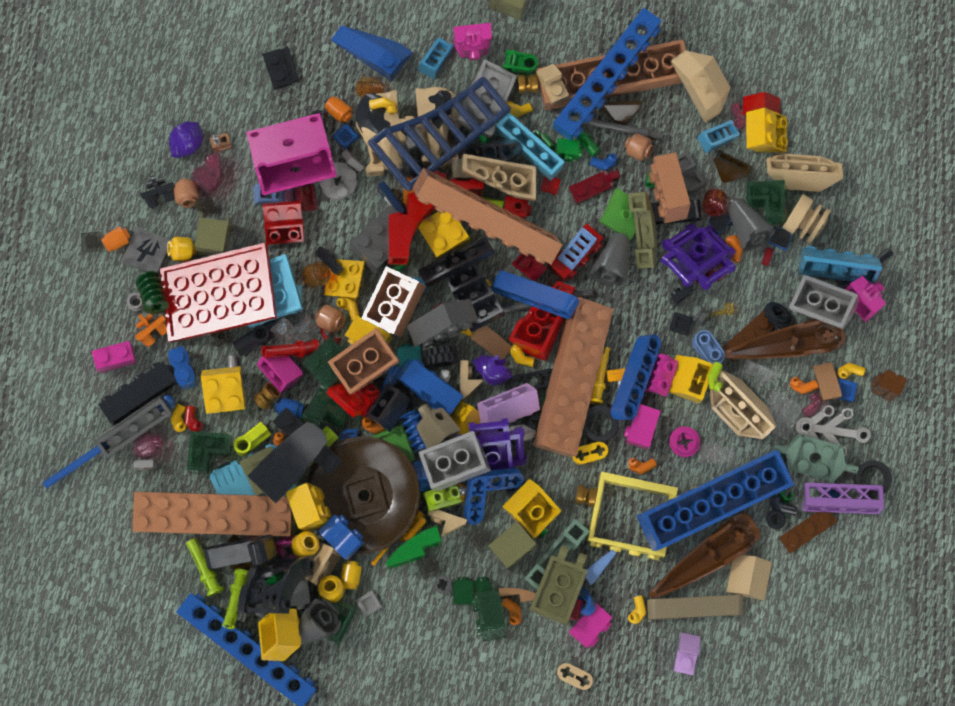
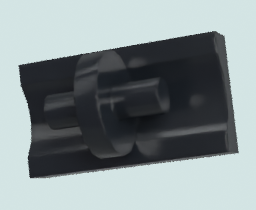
M154 175L150 176L152 182L145 184L147 189L152 187L154 189L141 193L142 199L146 201L150 209L159 206L157 195L163 194L166 202L175 200L174 183L171 182L159 187L158 185L165 183L164 178L156 180Z

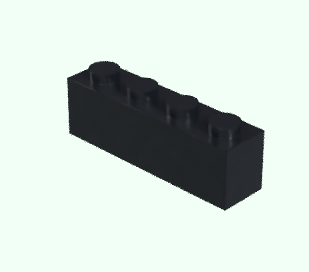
M164 361L161 363L156 362L150 367L148 372L138 374L133 378V382L121 385L117 389L118 392L112 396L109 394L101 399V403L98 405L113 426L158 395L163 394L178 384Z

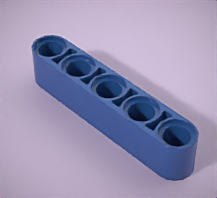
M502 270L498 272L490 287L492 291L501 296L567 319L572 317L580 302L577 297Z
M656 334L639 336L636 339L611 407V415L615 420H632L638 412L661 347L660 337Z

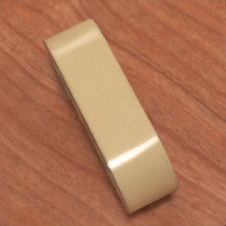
M564 663L557 669L559 679L578 689L587 690L592 686V676L571 664ZM569 667V672L574 674V677H562L561 669ZM584 675L587 676L589 684H585L583 687L580 686L581 682L575 679L576 676L581 678Z

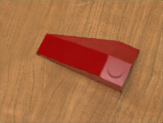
M557 281L552 286L554 289L571 295L575 291V287ZM532 307L529 313L516 323L509 341L528 355L546 361L554 346L564 317Z

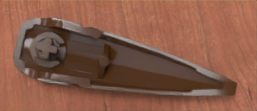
M810 319L808 322L792 325L730 348L724 351L725 358L732 359L810 356L813 353L832 352L845 343L846 338L844 329L817 319Z
M738 513L720 525L713 534L686 555L649 592L651 598L661 597L693 583L732 563L734 559L750 551L761 536L760 530L751 516L747 513Z

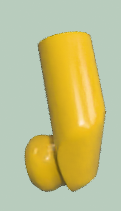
M382 97L369 101L371 110L384 107L390 115L397 113L398 106L396 102L388 98Z
M643 595L633 597L635 609L628 615L630 623L637 624L646 615Z

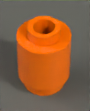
M332 96L325 104L327 112L340 123L348 122L353 116V109L340 98Z
M119 226L105 234L101 241L107 251L110 252L130 243L128 239L131 236L126 228L122 229Z

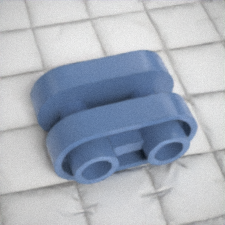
M701 330L695 335L692 340V347L700 359L710 363L718 362L721 364L725 358V353L712 333L707 330Z

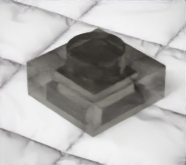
M100 231L81 233L83 253L102 251Z

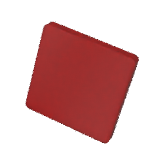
M544 177L540 190L556 195L561 179L554 177L550 181Z

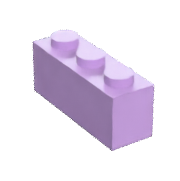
M528 383L477 403L481 423L502 421L504 418H508V423H512L521 417L532 415L533 412L540 410L537 389Z

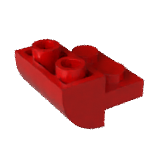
M301 201L262 205L266 244L304 242Z
M342 382L329 387L326 394L352 417L358 415L365 417L381 392L369 383L352 395L348 393Z

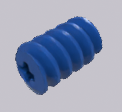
M418 409L400 417L401 420H406L403 423V427H409L405 432L411 435L408 440L414 442L411 445L412 449H417L414 453L427 449L417 430V424L421 421L422 417L418 413Z

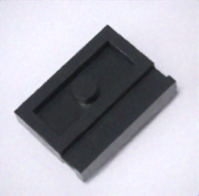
M288 46L262 54L274 90L300 82Z

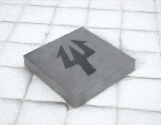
M136 227L122 263L145 272L156 271L159 274L160 268L167 256V244L171 240Z

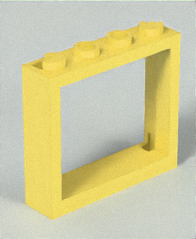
M601 472L587 542L591 543L590 546L595 548H602L603 545L610 547V551L621 552V549L627 550L629 555L633 556L645 554L648 555V559L659 561V558H664L667 547L652 551L650 548L594 537L605 483L669 496L668 500L677 495L678 488Z

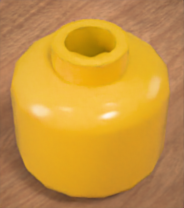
M173 237L167 244V254L173 261L188 262L192 259L193 255H196L195 244H193L190 237Z
M310 531L299 533L291 542L292 552L299 558L306 555H314L320 546L318 537Z
M325 576L318 584V592L321 598L328 600L330 603L340 601L344 595V585L337 576Z

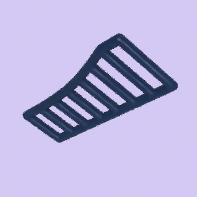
M481 77L467 89L438 108L419 117L382 129L368 140V145L407 191H411L422 168L393 133L404 130L430 161L431 165L426 169L434 173L510 113L511 108L485 77ZM482 86L501 108L495 115L492 114L475 93ZM467 97L473 101L488 119L481 126L460 103ZM455 107L474 130L467 137L446 114V111L450 108ZM439 116L460 142L451 148L431 124L430 119ZM422 124L445 151V154L437 159L411 127ZM386 137L417 174L410 182L377 144Z

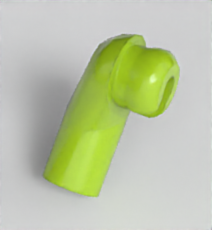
M718 362L713 363L708 374L709 388L717 392L723 386L722 382L718 381V375L723 365Z

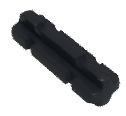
M318 247L315 255L337 276L341 275L344 268L323 247Z

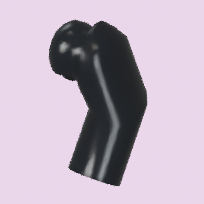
M775 495L771 497L769 502L771 508L793 516L797 514V506L781 502L780 496Z

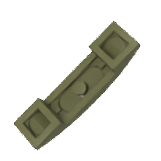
M647 191L628 193L630 212L634 213L638 249L635 250L637 269L656 267L657 234Z

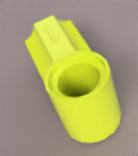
M262 422L258 423L246 434L235 440L234 448L236 453L241 457H247L252 450L268 439L271 433ZM241 443L249 445L244 451L239 450L238 446Z

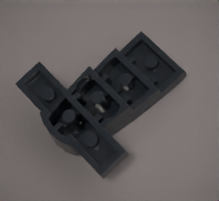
M486 237L466 247L450 250L440 257L439 260L418 270L426 288L446 278L455 301L471 300L478 321L472 324V328L469 329L470 332L505 316L494 292L476 263L495 254Z
M287 407L272 422L288 437L247 475L275 504L294 485L313 461L328 475L343 462L326 445V436L318 426L309 422L304 424Z

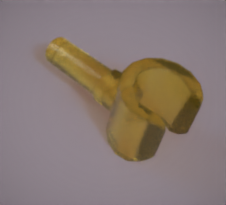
M725 303L723 310L709 313V318L723 314L732 315L734 313V303Z

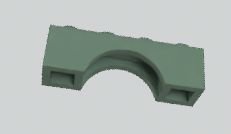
M574 519L524 578V581L537 592L551 555L557 557L563 545L569 548L565 557L566 560L590 531Z

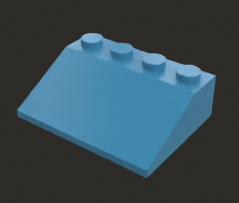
M807 246L802 248L798 274L851 282L864 276L868 282L871 281L874 284L882 271L880 259L874 258V255L864 254L859 256L855 255L854 252L837 253L834 249H825L823 251L817 250V247Z

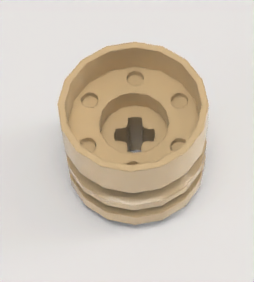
M802 194L782 228L791 234H794L800 228L802 231L799 238L802 240L805 234L808 233L810 235L806 243L811 244L825 227L831 210L826 208L822 215L819 214L822 205L820 204L815 210H812L813 200Z

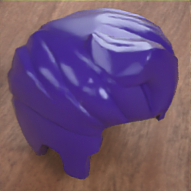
M186 121L173 128L169 136L172 157L181 158L193 155L202 146L204 135L198 122Z
M484 354L474 359L473 363L477 372L482 375L488 384L492 386L501 385L502 382L505 383L513 377L511 370L502 365L506 363L505 359L498 360L500 359L499 355L489 357Z

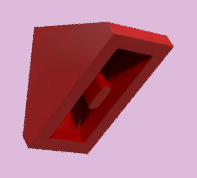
M767 92L743 97V116H746V112L761 108H767L780 114V98Z

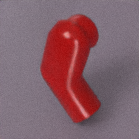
M186 406L184 423L192 432L198 433L202 430L203 424L194 417L196 407Z

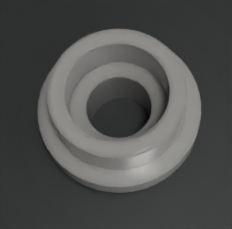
M137 292L130 294L127 298V306L134 312L144 309L140 293ZM134 300H140L139 305H134Z

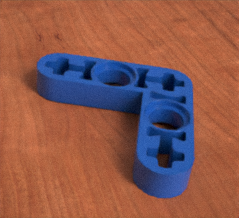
M519 469L491 470L467 480L464 516L469 524L475 525L483 520L486 491L511 489L522 485L524 477ZM500 477L497 483H491L493 478ZM480 495L477 501H471L474 496Z

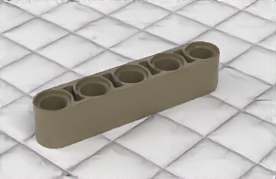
M742 595L647 600L648 620L744 615Z

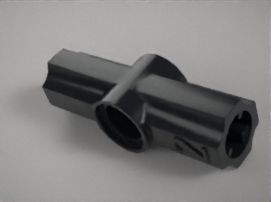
M283 316L255 326L252 331L233 341L232 344L240 357L257 347L267 344L272 338L288 330L290 326ZM264 331L266 336L263 339H258L256 337L258 332Z

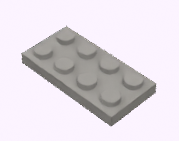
M484 59L473 83L479 78L485 77L506 102L517 75ZM483 86L475 91L493 115L501 110L500 106ZM467 97L463 106L481 126L488 119L473 101ZM459 113L456 122L473 130ZM497 123L482 135L490 139Z

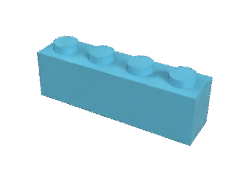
M510 113L496 125L495 132L503 140H518L522 146L520 155L533 166H536V169L550 181L563 169L565 161Z

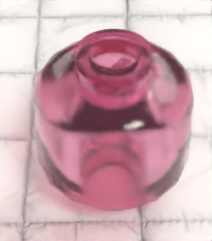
M152 432L143 434L135 439L133 452L137 457L149 460L161 453L163 448L162 439L158 434Z

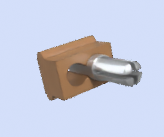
M228 133L222 135L215 134L216 136L213 134L210 138L214 153L232 148Z

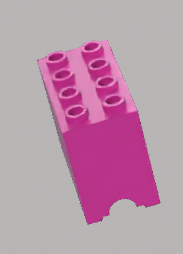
M320 113L246 132L262 195L337 177ZM294 167H300V170L297 172L291 171Z

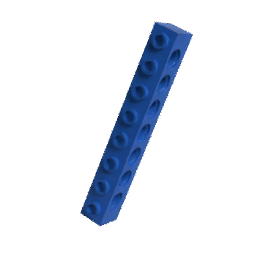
M643 7L556 118L552 128L570 141L573 137L577 138L583 131L582 126L584 123H589L594 117V110L596 108L600 109L606 101L604 99L608 93L611 95L616 89V82L619 79H624L628 73L626 69L630 65L634 66L637 62L640 51L644 52L648 48L651 37H656L659 34L662 20ZM644 30L647 34L640 35L637 31ZM633 44L635 49H629L626 45ZM621 58L624 60V63L619 64L615 59ZM609 72L613 77L607 78L604 76V73ZM593 87H600L602 91L597 93L593 90ZM588 101L591 106L584 107L581 102ZM576 115L580 120L575 122L570 117Z
M191 593L176 611L177 614L297 706H305L317 691L314 687L315 682L308 677L303 679L298 675L300 673L298 669L292 665L287 667L282 663L283 661L269 660L267 666L261 667L258 663L261 657L260 641L256 643L251 639L253 637L251 633L245 629L240 631L236 628L237 623L235 624V629H227L222 626L220 630L214 631L212 623L215 620H220L222 624L225 618L220 615L222 611L214 605L211 608L206 605V599L197 593L195 596ZM200 608L206 610V616L202 619H198L196 616V612ZM230 632L237 634V640L234 643H229L227 640ZM246 644L253 646V651L249 655L243 653V647ZM277 668H283L285 672L281 679H276L274 676V671ZM296 679L300 682V688L297 691H292L290 689V682Z

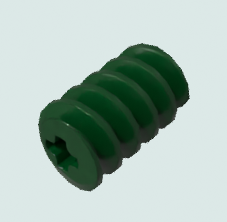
M156 271L144 272L136 279V286L138 287L144 310L149 314H160L168 308L167 298Z

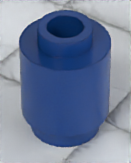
M281 398V401H277L275 412L278 415L287 407L297 418L302 419L303 403L286 398Z

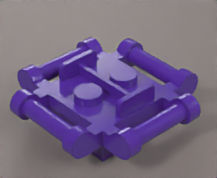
M690 223L686 226V229L671 239H666L662 242V247L664 250L669 251V253L664 255L660 262L665 266L667 265L682 280V284L686 288L698 280L701 287L707 290L718 279L727 273H732L736 269L735 265L729 260L735 255L736 250L733 247H729L714 232L715 229L711 225L698 229L693 223ZM674 258L678 260V265L673 261ZM720 263L724 266L708 278L704 275Z
M508 418L496 422L468 423L469 432L474 431L476 434L479 431V434L476 436L485 453L490 470L513 468V466H521L527 463V457L524 454L523 437L525 436V431L523 428L517 427L509 431ZM515 439L517 455L512 457L510 440Z

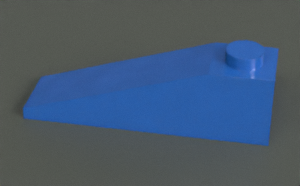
M341 26L331 39L332 42L390 82L413 54L412 51L396 41L346 26Z

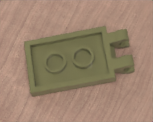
M562 545L557 557L551 555L529 611L566 626L588 570L583 568L587 555L580 553L576 563L565 560L569 548Z

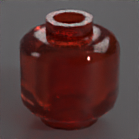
M720 189L708 190L703 197V211L712 217L724 214L728 203L726 193Z

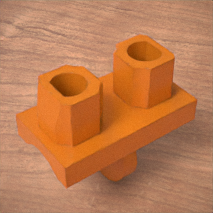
M141 314L138 315L141 321L136 324V327L138 329L144 325L146 327L137 333L135 338L149 347L156 341L150 334L151 331L156 328L162 336L167 332L166 319L163 315H159L149 324L148 322L154 318L151 314H148L146 317H143Z

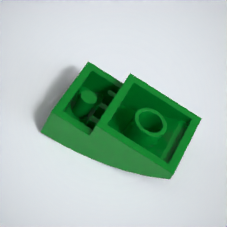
M437 526L415 535L401 545L386 562L388 570L425 558L424 550L441 545L442 541Z

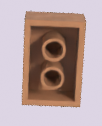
M676 152L655 156L653 163L650 164L649 180L650 183H654L655 189H653L655 200L659 201L658 213L660 218L663 217L664 223L687 219L690 201Z
M386 267L362 319L402 338L426 286Z
M375 328L329 360L328 363L348 393L353 395L398 364L400 359L380 330Z

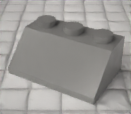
M804 275L789 309L844 329L851 320L859 303L858 294Z
M474 431L419 452L430 487L434 491H440L491 471L485 453Z

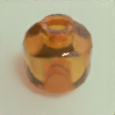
M362 76L359 81H356L355 92L362 99L365 94L384 93V85L380 83L379 78L376 76Z
M321 261L307 264L302 270V279L310 288L326 285L330 279V269Z

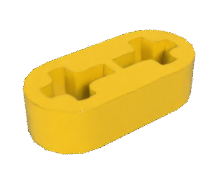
M603 442L580 446L578 451H581L583 454L588 452L589 455L585 456L583 461H580V458L575 456L572 457V460L578 465L602 460L607 456L608 447ZM596 446H599L600 449L604 448L602 456H599L598 453L591 454V451H595L597 449Z

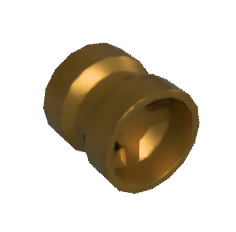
M531 74L530 76L518 75L519 94L526 91L538 93L537 74Z
M266 383L262 391L255 395L254 400L259 407L268 410L273 405V401H277L280 398L281 393L272 383Z
M578 485L575 504L584 503L589 507H594L598 488L592 487L589 489L584 485Z

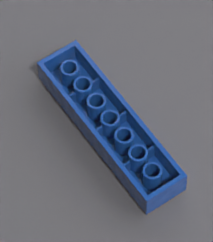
M777 449L636 516L652 551H657L793 486L794 483Z

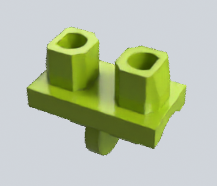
M456 484L440 491L431 490L423 493L428 512L462 502Z

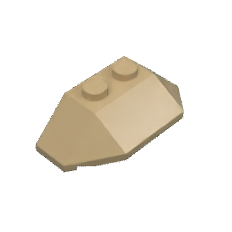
M685 50L671 60V63L704 122L708 123L721 113L731 87L713 56Z
M783 153L766 159L767 173L782 189L821 192L843 179L842 164L835 163L821 156Z
M724 370L719 373L718 381L722 382L723 386L719 392L710 389L711 408L738 436L764 439L777 426L769 408L741 379Z

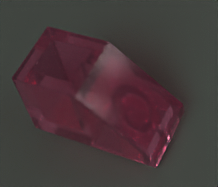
M217 151L214 154H209L204 161L205 163L201 167H197L190 177L208 197L222 184L221 156Z

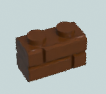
M889 369L883 373L879 372L877 376H874L870 384L873 387L872 393L879 397L882 395L883 399L892 401L901 395L907 378L896 375L895 372Z

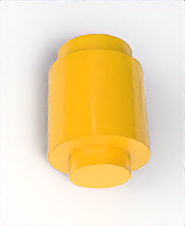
M347 561V564H342L340 579L344 589L356 590L357 586H359L362 567L358 566L359 562Z

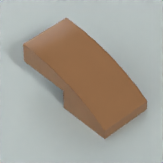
M486 325L477 329L471 337L472 341L485 349L491 356L499 355L500 359L498 360L505 359L512 348L510 344Z
M832 362L813 366L822 401L841 398L842 394Z
M518 588L498 589L499 598L519 595L520 603L533 601L536 594Z

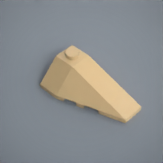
M463 154V173L515 198L530 201L536 200V166Z

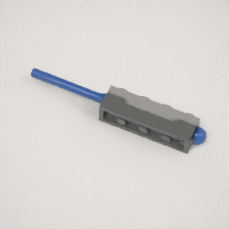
M158 395L96 437L95 443L97 446L42 482L45 488H49L101 452L108 458L170 416L172 412L169 406L171 409L175 406V399L170 395L163 396L165 400H163L161 395Z

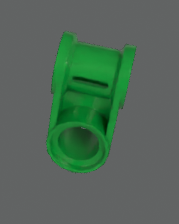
M515 50L505 51L506 59L505 64L502 65L503 69L513 74L517 73L527 76L536 74L538 59L535 55ZM533 63L534 66L528 68L525 66V64Z

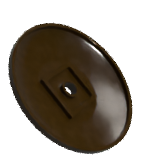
M360 436L336 443L330 449L343 462L330 475L315 463L307 483L317 486L318 489L321 488L325 497L323 499L324 505L329 508L331 517L334 514L339 517L343 515L350 522L348 526L362 534L364 544L355 554H369L384 550L399 541L409 530L416 518L420 504V483L416 470L409 458L398 447L383 439ZM367 490L370 494L369 499L362 501L360 494ZM320 527L316 529V531L323 538V536L318 532L322 528Z

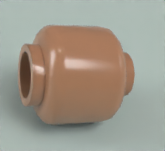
M634 134L632 137H628L625 142L627 155L639 161L649 159L653 153L654 145H652V140L641 134Z
M183 178L174 185V197L178 205L189 208L194 206L199 200V191L195 181Z
M329 305L318 309L315 314L317 326L331 333L340 330L345 321L342 311Z

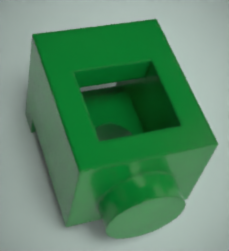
M558 138L556 154L563 158L562 160L565 162H573L578 158H582L583 147H579L580 141L578 140L570 141Z

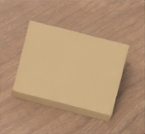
M319 542L318 551L314 554L315 567L313 575L304 578L317 587L323 577L332 573L341 557L334 548Z
M741 555L734 559L731 564L726 592L765 601L772 562L748 555Z

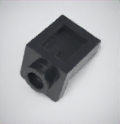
M678 278L677 282L682 289L677 288L670 294L672 297L669 302L673 307L689 297L693 292V285L686 288L680 278Z

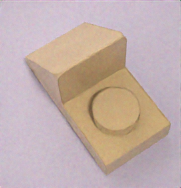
M554 64L536 71L551 105L569 98V94L561 79L562 73Z
M460 361V394L463 395V398L460 400L461 402H464L484 381L468 380V378H472V366H468V361Z
M434 510L427 514L431 518L430 521L441 524L445 522L441 537L465 526L467 519L440 510Z

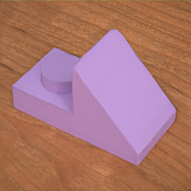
M681 632L673 671L688 675L694 674L696 659L700 651V636Z

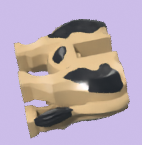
M441 87L416 88L417 117L438 108L456 95ZM396 90L386 93L365 94L357 106L355 115L357 129L368 147L371 159L366 167L367 177L384 175V169H388L368 145V140L384 128L414 118V116H405L403 119H399L398 107L397 113L393 115L388 114L387 109L384 107L371 110L369 101L382 97L396 102L398 106ZM452 107L446 111V114L460 129V124L456 122L459 112L455 107ZM439 116L429 120L451 148L460 142ZM422 124L416 125L425 139V145L439 159L441 153L443 152L444 155L445 151ZM401 130L393 133L404 148H407V134L405 131ZM385 137L377 144L398 169L403 168L402 156ZM464 149L451 159H461ZM424 155L422 157V164L430 166V161ZM451 159L441 166V170H446Z

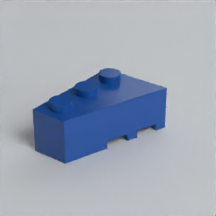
M416 358L415 360L407 359L394 378L433 409L443 408L450 415L463 398V395L453 389L450 384L439 379L435 372L424 368L425 365Z

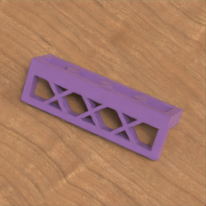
M804 484L805 500L802 504L803 511L880 514L884 509L883 486ZM809 488L817 489L821 495L818 498L810 497ZM831 489H835L841 496L832 498L828 492ZM850 490H855L861 496L858 499H852L847 493ZM869 491H878V500H871L866 494Z

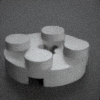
M333 162L337 177L320 181V187L323 193L330 199L341 200L346 197L348 198L357 187L356 173L352 167L345 163ZM342 177L343 184L335 185L334 178Z

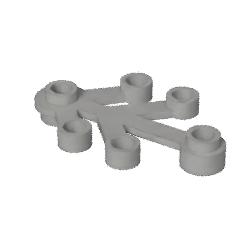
M824 405L822 410L813 417H802L796 423V430L799 434L819 439L815 432L823 433L829 442L838 445L841 444L834 435L853 437L861 443L869 441L871 437L870 431L865 427H858L856 430L836 427L845 419L848 420L853 417V411L848 407L843 408L840 414L825 425L817 423L825 416L830 417L834 414V408L831 405ZM827 407L831 408V413L829 414L825 413ZM846 410L850 411V415L848 417L844 416V412ZM809 424V429L803 430V425ZM861 432H866V437L860 438ZM843 446L845 457L847 455V449Z

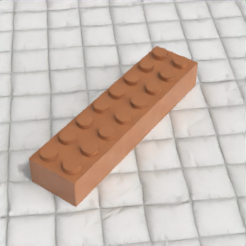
M684 40L648 46L644 52L641 50L638 54L639 59L634 66L630 65L626 69L628 73L624 79H619L616 82V89L611 95L608 93L604 99L682 83L671 60L686 50ZM606 55L555 65L562 73L561 79L569 94V98L551 105L537 76L544 111L566 107ZM621 58L615 59L619 64L624 63V60ZM609 72L604 73V76L607 78L613 77ZM593 87V90L597 93L602 91L600 87Z
M425 168L422 169L413 186L415 195L418 197L417 200L426 205L428 203L433 204L434 208L441 213L449 212L455 220L459 222L464 220L469 223L468 226L477 231L480 228L485 231L487 236L493 239L496 237L500 238L502 243L508 247L516 246L519 248V252L526 256L529 254L535 256V260L542 264H545V262L552 264L562 247V243L556 235Z
M578 297L580 302L572 317L565 320L533 443L534 447L566 457L577 455L614 310Z
M134 492L133 532L292 536L293 512L287 496H283L275 504L267 495Z

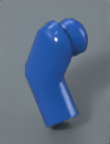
M613 153L603 160L592 157L589 165L606 171L617 164L618 157Z

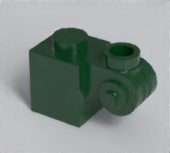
M457 577V580L453 581V605H473V595L476 592H479L482 597H489L493 591V587L489 583V577H477V581L469 580V577Z

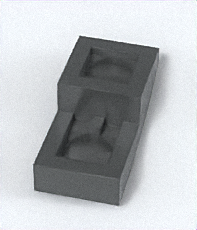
M688 151L678 155L679 165L688 194L691 195L706 187V183L698 172L697 165Z

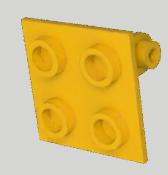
M335 259L344 268V271L341 275L337 276L329 269L324 295L346 297L356 301L359 298V288L362 286L361 281H363L362 274L365 270V262Z

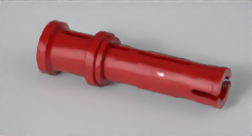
M312 339L308 342L298 340L294 344L262 346L261 354L264 359L296 355L299 358L305 355L318 356L320 354V344L317 339Z

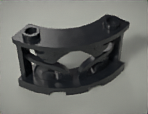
M277 554L267 562L253 565L246 575L248 578L246 586L241 587L237 612L289 614L291 599L297 585L303 578L313 575L315 567L314 555L292 559L281 558V554ZM283 571L285 574L283 578L271 587H268L266 581L271 576L280 574ZM269 598L272 604L275 606V609L268 608ZM263 604V608H256V605Z

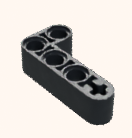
M269 534L209 546L203 549L207 568L214 569L251 561L253 565L261 564L276 556L277 550L273 536Z

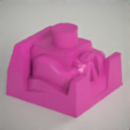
M491 23L453 27L454 46L461 58L469 57L471 61L480 60L481 56L487 55L491 43L490 39H492Z
M861 276L845 289L858 294L859 303L855 311L865 323L886 304L881 298L883 296L881 292L884 291V287L879 281L873 284L871 281L868 282L864 276Z

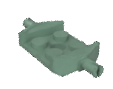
M798 434L786 447L774 444L773 451L778 449L779 453L786 456L788 472L792 473L794 471L829 481L830 484L843 472L847 471L857 474L859 466L847 464L842 445ZM812 453H819L821 457L817 461H812L810 455Z

